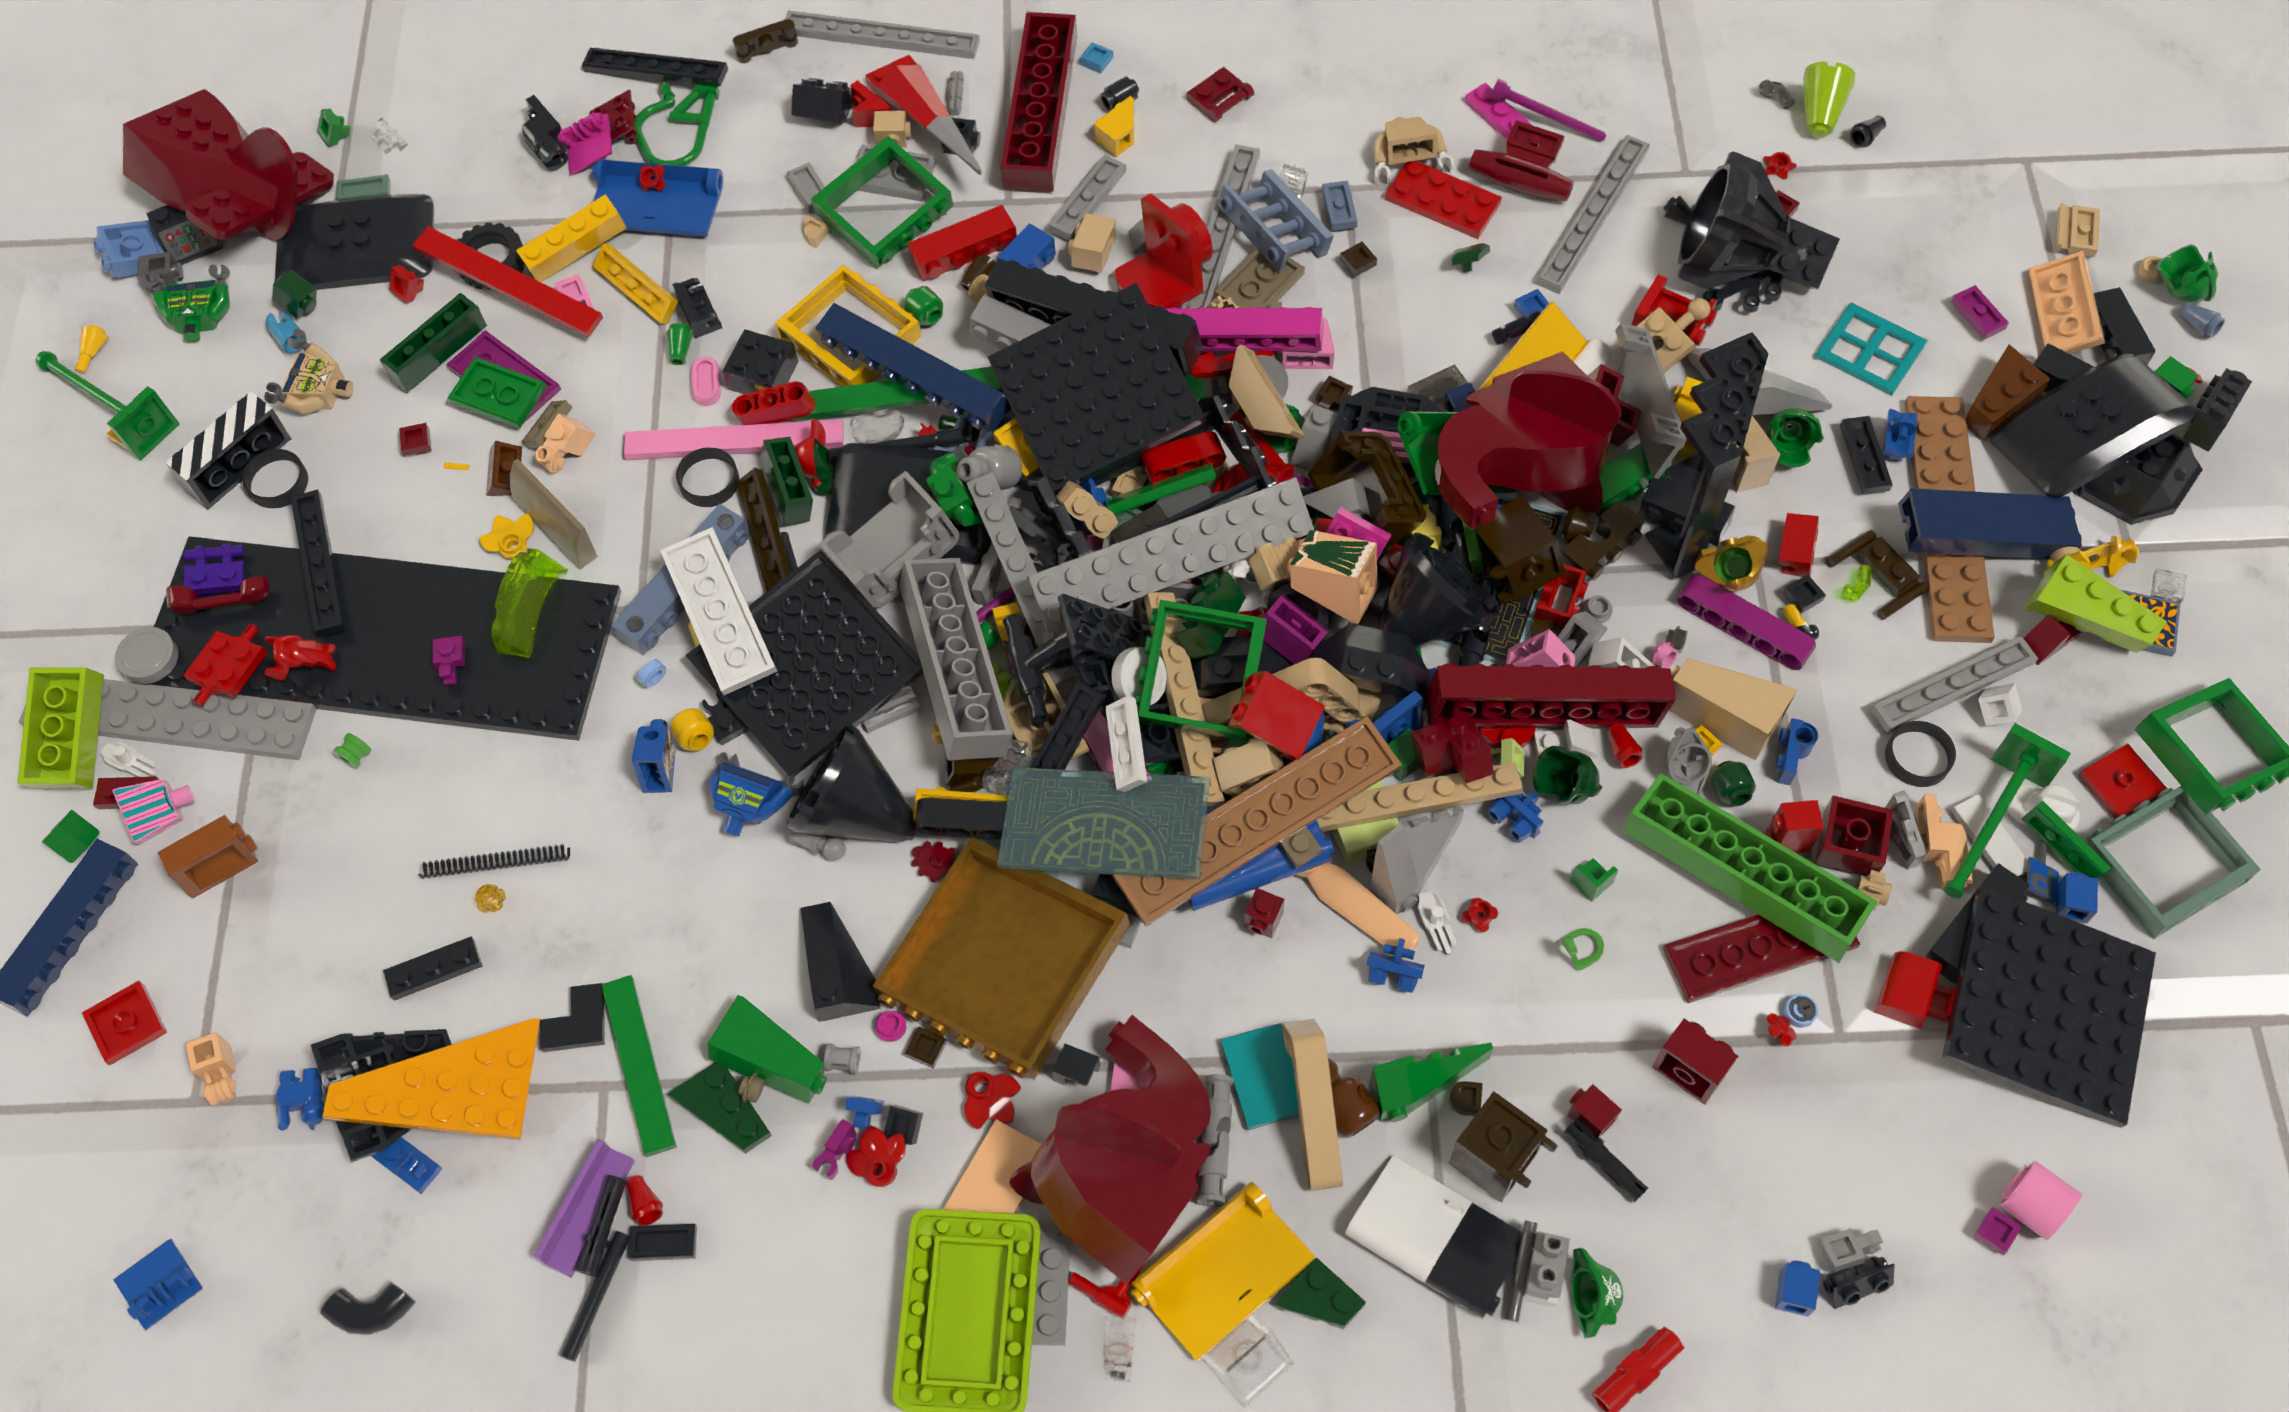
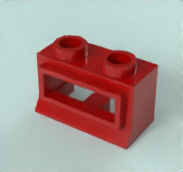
M1565 564L1563 565L1566 573L1544 585L1541 599L1537 604L1534 618L1552 621L1562 629H1564L1573 614L1579 613L1580 607L1575 604L1578 598L1584 599L1588 583L1584 582L1586 571ZM1560 585L1573 589L1565 612L1552 608Z

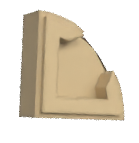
M809 215L805 217L803 224L806 240L813 247L817 248L830 231L829 224Z

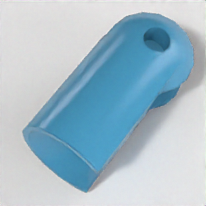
M279 310L281 323H277L274 315L269 313L266 317V326L287 353H296L302 350V348H291L288 343L289 337L296 341H301L299 337L293 334L294 329L300 328L287 312Z

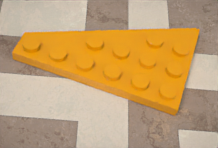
M532 1018L330 1084L323 1119L521 1140L540 1019Z

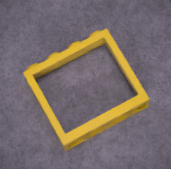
M845 265L838 268L775 322L779 339L794 343L795 350L799 355L841 387L870 383L881 372L878 370L872 372L863 364L853 371L803 333L801 329L846 290L900 329L895 336L912 345L921 338L919 321L911 313H907L896 300L887 298L876 285H870L863 280L858 272L854 273Z

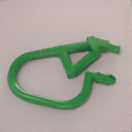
M663 81L664 85L661 82L659 85L663 100L645 107L635 118V129L638 132L636 134V141L648 163L685 166L693 162L703 150L714 102L719 99V88L697 85L670 112V122L697 123L699 128L695 145L687 155L675 160H661L651 153L642 132V125L646 118L653 113L673 107L676 103L674 99L675 94L672 92L669 83ZM699 98L705 99L702 113L686 112Z

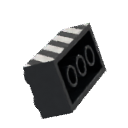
M250 391L165 463L184 490L204 508L209 510L242 482L243 471L255 456L267 450L282 448L291 440V437L273 408Z

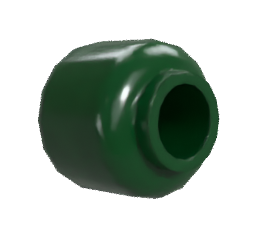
M1731 760L1724 761L1718 765L1712 774L1711 782L1721 802L1731 806H1741L1752 799L1756 784L1746 764Z

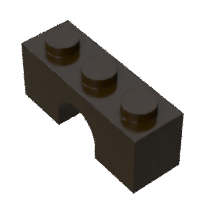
M1618 500L1598 520L1596 532L1605 541L1593 542L1580 533L1561 550L1560 554L1563 564L1586 571L1585 583L1590 579L1596 580L1609 562L1615 563L1628 545L1632 547L1640 540L1644 520Z

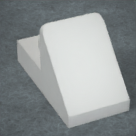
M1566 720L1564 729L1534 732L1533 741L1537 759L1550 746H1559L1572 751H1578L1588 755L1590 758L1597 757L1592 729L1572 720Z

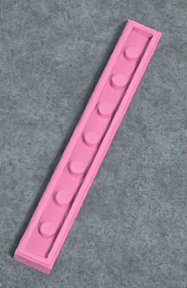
M843 420L819 421L826 433L825 447L827 449L843 447ZM811 421L625 432L624 456L626 460L685 457L694 450L706 447L718 448L728 454L762 452L763 440L791 437L795 448L798 442L809 437Z

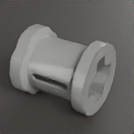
M828 1043L824 1055V1070H846L856 1075L860 1066L861 1048L856 1046L853 1049L835 1047L834 1043Z

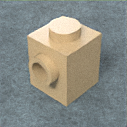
M875 111L873 133L876 145L889 136L900 147L907 148V137H912V124L907 122L905 111Z

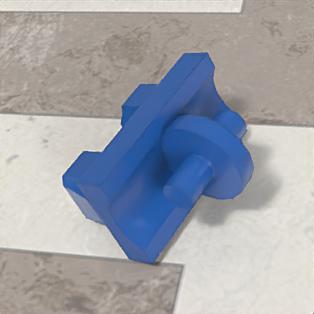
M1889 409L1883 448L1885 459L1901 462L1903 458H1912L1917 413L1907 414L1900 413L1895 409Z
M1535 792L1527 797L1522 793L1497 798L1488 811V816L1496 823L1500 824L1507 816L1515 822L1508 832L1518 843L1529 836L1535 839L1541 831L1539 829L1544 822L1538 816L1542 810L1535 805L1539 799Z
M1399 938L1397 946L1385 943L1383 950L1384 953L1395 955V957L1373 951L1370 952L1367 965L1370 966L1369 982L1385 985L1388 971L1400 974L1397 989L1413 993L1418 978L1422 979L1425 965L1401 959V957L1413 960L1415 951L1404 948L1405 939Z

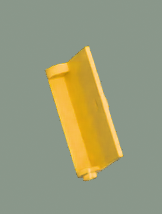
M1250 1182L1131 1283L1134 1288L1131 1295L1142 1308L1147 1305L1195 1361L1198 1362L1307 1267L1316 1256L1272 1210L1271 1203L1256 1184Z

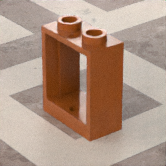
M226 815L157 852L169 876L192 898L199 896L259 862L254 853L258 847L249 834L246 835L238 821L232 823Z

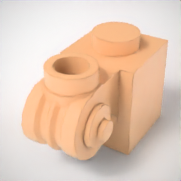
M558 413L544 435L547 438L545 443L536 450V460L549 472L556 473L565 465L563 456L566 453L582 456L595 433L578 419Z
M217 1032L185 1043L191 1071L207 1083L202 1091L204 1098L212 1106L234 1099L236 1097L235 1087L237 1085L235 1080L232 1079L231 1074L237 1071L231 1045Z

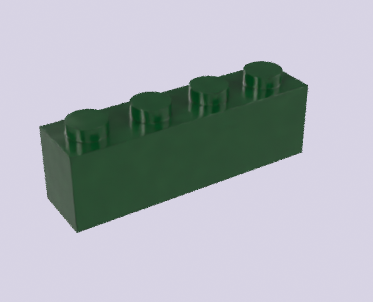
M459 293L379 360L389 379L405 392H408L487 326L479 307L462 293Z

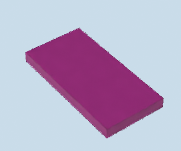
M486 330L447 363L449 370L460 378L473 359L477 357L545 382L547 388L525 422L561 390L557 382Z

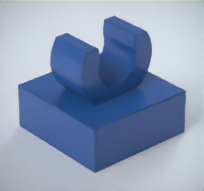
M859 1096L847 1097L845 1110L856 1111L853 1126L863 1129L870 1126L872 1114L883 1113L884 1100Z

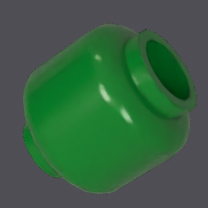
M920 286L911 289L907 293L904 310L907 313H911L919 321L920 326L934 325L943 315V301L929 287Z

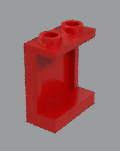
M1658 274L1636 309L1631 325L1636 327L1659 307L1676 322L1688 312V306L1693 300L1666 289L1668 278ZM1711 299L1709 302L1710 312L1705 319L1694 320L1682 330L1697 346H1700L1705 337V327H1711L1718 312L1714 311L1717 301Z
M1267 671L1251 674L1244 683L1243 690L1245 692L1241 700L1231 710L1230 717L1232 718L1229 726L1234 729L1240 728L1279 751L1278 755L1287 760H1300L1325 705Z

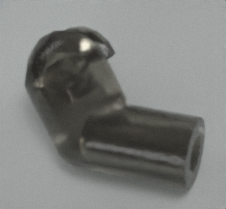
M1764 80L1760 83L1759 92L1763 97L1778 100L1784 109H1789L1794 105V99L1782 83Z

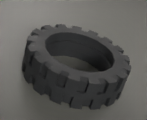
M492 222L485 223L483 226L478 224L473 226L472 230L463 232L461 239H457V241L475 250L489 244L508 246L510 248L509 254L501 263L521 273L524 270L523 264L525 263L516 251L523 244L519 235L509 226L506 228L502 223L493 225ZM459 273L460 277L464 279L465 283H467L468 285H474L477 289H482L484 287L487 288V290H493Z

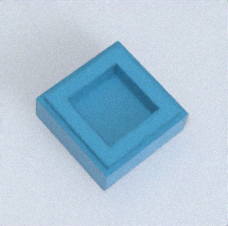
M1092 42L1080 57V65L1102 74L1114 58V53L1112 50Z

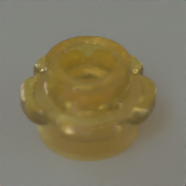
M486 884L477 890L475 901L478 903L477 907L480 911L484 913L489 911L496 912L503 906L502 902L505 900L506 895L503 889H498V886Z

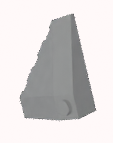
M1693 349L1686 357L1706 380L1712 379L1699 362L1701 354L1712 349ZM1764 369L1752 415L1777 414L1789 408H1799L1806 411L1830 410L1832 404L1818 389Z
M1460 806L1452 810L1454 813L1452 816H1450L1447 810L1435 813L1433 821L1427 816L1415 819L1413 827L1407 822L1400 823L1378 841L1370 892L1396 914L1402 910L1404 912L1409 911L1418 901V894L1461 824L1464 810Z

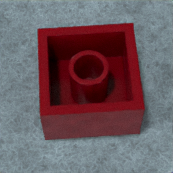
M1832 795L1823 813L1824 829L1819 837L1815 864L1864 876L1869 875L1871 870L1881 872L1886 864L1894 810Z
M1683 1018L1663 1045L1652 1068L1706 1105L1739 1056L1734 1053L1730 1045L1709 1036L1700 1024L1693 1021L1689 1022Z

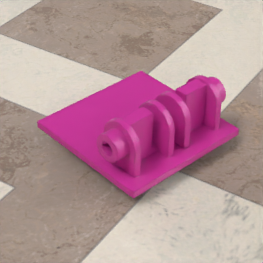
M593 112L589 116L578 120V123L574 122L572 127L569 126L561 129L560 134L557 135L559 141L562 144L566 143L568 146L571 175L612 154L608 113L602 115L600 112Z

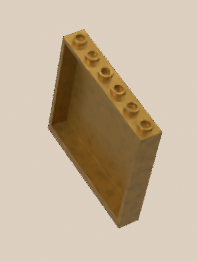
M970 838L874 983L873 988L879 996L878 1001L890 1009L896 1006L903 1010V1014L910 1020L917 1023L922 1020L930 1024L929 1028L938 1035L945 1036L947 1033L956 1038L955 1042L967 1050H971L973 1047L982 1052V1057L993 1064L1001 1062L1007 1065V1069L1017 1077L1024 1078L1026 1075L1035 1080L1130 927L1126 912L1031 865L1004 863L1006 853L976 838Z

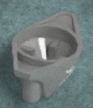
M1679 727L1674 731L1676 737L1671 739L1668 747V770L1674 781L1700 796L1711 769L1712 756L1710 750L1693 727L1687 729Z

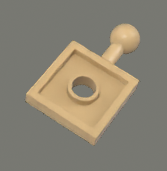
M1697 298L1691 301L1688 306V312L1676 322L1659 307L1636 326L1649 330L1652 340L1660 339L1664 342L1663 347L1656 350L1664 374L1696 348L1695 343L1682 330L1694 320H1702L1709 315L1710 305L1705 299Z

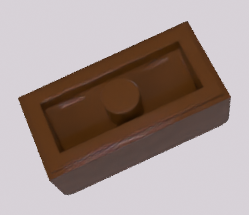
M500 441L493 443L489 452L487 496L512 495L510 490L511 467L516 459L521 462V446Z

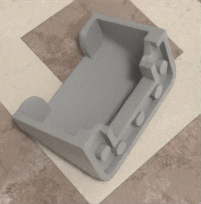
M906 470L890 484L888 494L893 501L852 536L849 537L844 531H836L830 533L819 543L826 554L873 607L886 605L901 592L899 580L904 560L940 559L959 540V532L945 512Z

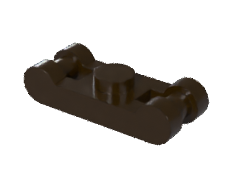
M784 19L735 36L733 44L737 50V60L740 63H748L754 56L784 46L788 48L795 47L798 44V38L795 33L794 21Z

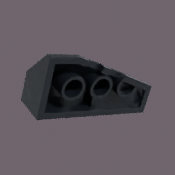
M825 902L802 907L801 915L814 1009L819 1021L822 1022L881 1009L880 1002L878 1001L879 996L873 988L876 982L875 977L832 903Z

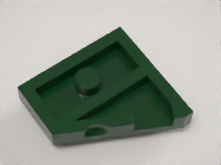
M1316 1257L1275 1302L1274 1307L1283 1312L1287 1310L1303 1315L1304 1318L1310 1320L1324 1321L1328 1325L1345 1329L1366 1305V1301Z

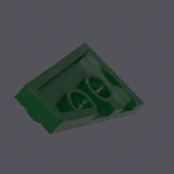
M713 1063L667 1094L670 1099L680 1104L697 1119L703 1121L744 1154L772 1136L750 1101L743 1102V1095L738 1093L740 1086L728 1068L721 1064Z

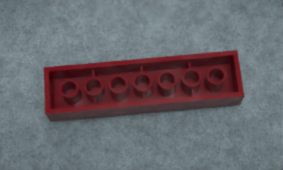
M1026 12L1000 167L1003 188L1054 192L1077 42L1076 15Z
M1444 664L1437 666L1426 691L1425 700L1428 725H1434L1455 716L1468 714L1476 726L1564 727L1566 720H1572L1586 727H1610L1613 724L1622 723L1624 727L1658 728L1675 702L1676 696L1671 669L1659 668L1658 666H1648L1645 668H1631L1626 665L1618 667H1601L1599 665L1588 667H1573L1571 665L1544 667L1537 664L1529 667H1519L1512 664L1502 666H1486L1484 664L1457 666L1455 664Z

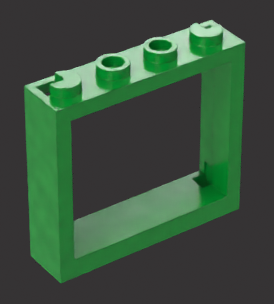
M889 136L811 198L815 213L876 269L885 262H890L896 253L902 248L908 247L907 243L913 241L920 233L926 232L937 219L945 216L947 211L954 206L951 191ZM895 160L935 196L876 245H873L834 209Z
M1160 600L1159 608H1153L1150 625L1155 626L1153 637L1147 636L1144 654L1150 655L1148 666L1142 665L1139 683L1144 684L1142 695L1136 694L1139 722L1245 741L1247 732L1240 728L1234 729L1230 726L1149 712L1167 617L1252 632L1240 700L1245 692L1243 690L1245 681L1251 674L1258 672L1267 619Z
M2230 678L2151 712L2134 729L2205 815L2219 808L2224 812L2233 806L2236 800L2242 803L2252 797L2256 790L2259 793H2263L2276 783L2275 781L2281 784L2289 778V746ZM2215 705L2269 766L2224 789L2170 726Z

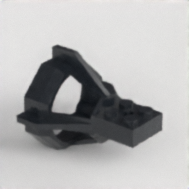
M1732 151L1729 152L1724 165L1718 166L1697 198L1682 234L1678 264L1681 267L1677 277L1703 289H1710L1766 270L1807 288L1819 289L1840 238L1787 216L1762 163ZM1805 249L1806 257L1800 261L1801 256L1797 252L1798 250ZM1732 254V256H1731V258H1730V260H1729L1728 265H1727V266H1723V265L1725 264V262L1728 260V258L1730 257V255Z

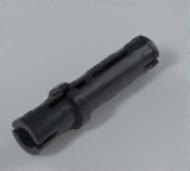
M1578 1118L1564 1130L1563 1134L1584 1152L1582 1156L1587 1160L1590 1158L1634 1203L1649 1189L1604 1145L1605 1141L1601 1137L1597 1139Z
M607 1175L589 1234H585L583 1239L585 1246L578 1267H576V1271L579 1273L596 1276L604 1248L609 1247L610 1241L607 1239L625 1185L627 1184V1180L617 1176Z

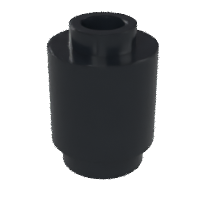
M1125 76L1104 88V92L1100 94L1102 103L1108 111H1111L1118 103L1123 102L1129 96L1134 98L1135 101L1138 99L1139 87L1134 79H1129Z

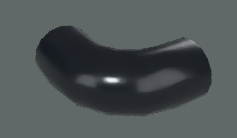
M390 1282L375 1299L368 1302L355 1298L350 1292L342 1288L326 1301L321 1309V1315L332 1325L349 1334L371 1335L394 1325L406 1315L416 1301L393 1282Z

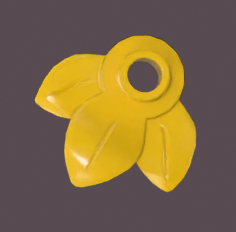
M528 513L519 517L516 522L497 515L492 525V533L480 536V543L485 550L501 553L507 559L519 558L526 552L527 540L534 532L533 520Z

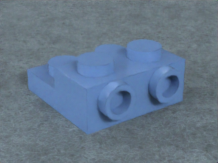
M149 220L96 226L97 237L93 238L94 248L97 254H103L101 256L104 272L110 271L112 278L138 275L139 256L165 253Z

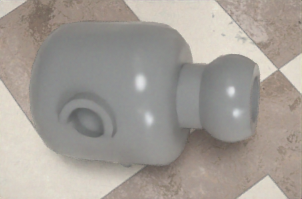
M994 444V446L979 447L972 451L968 457L963 458L959 462L957 472L963 482H969L993 472L1000 489L1005 490L1012 488L1018 483L1022 475V462L1018 453L1009 445Z

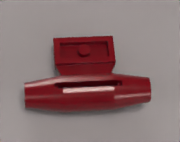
M1518 120L1515 121L1506 142L1507 153L1475 149L1469 163V169L1498 185L1535 197L1568 201L1574 185L1573 180L1548 168L1556 162L1565 136Z

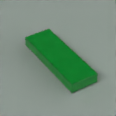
M2041 801L2022 818V821L2074 872H2081L2086 874L2087 877L2099 879L2111 869L2044 801Z

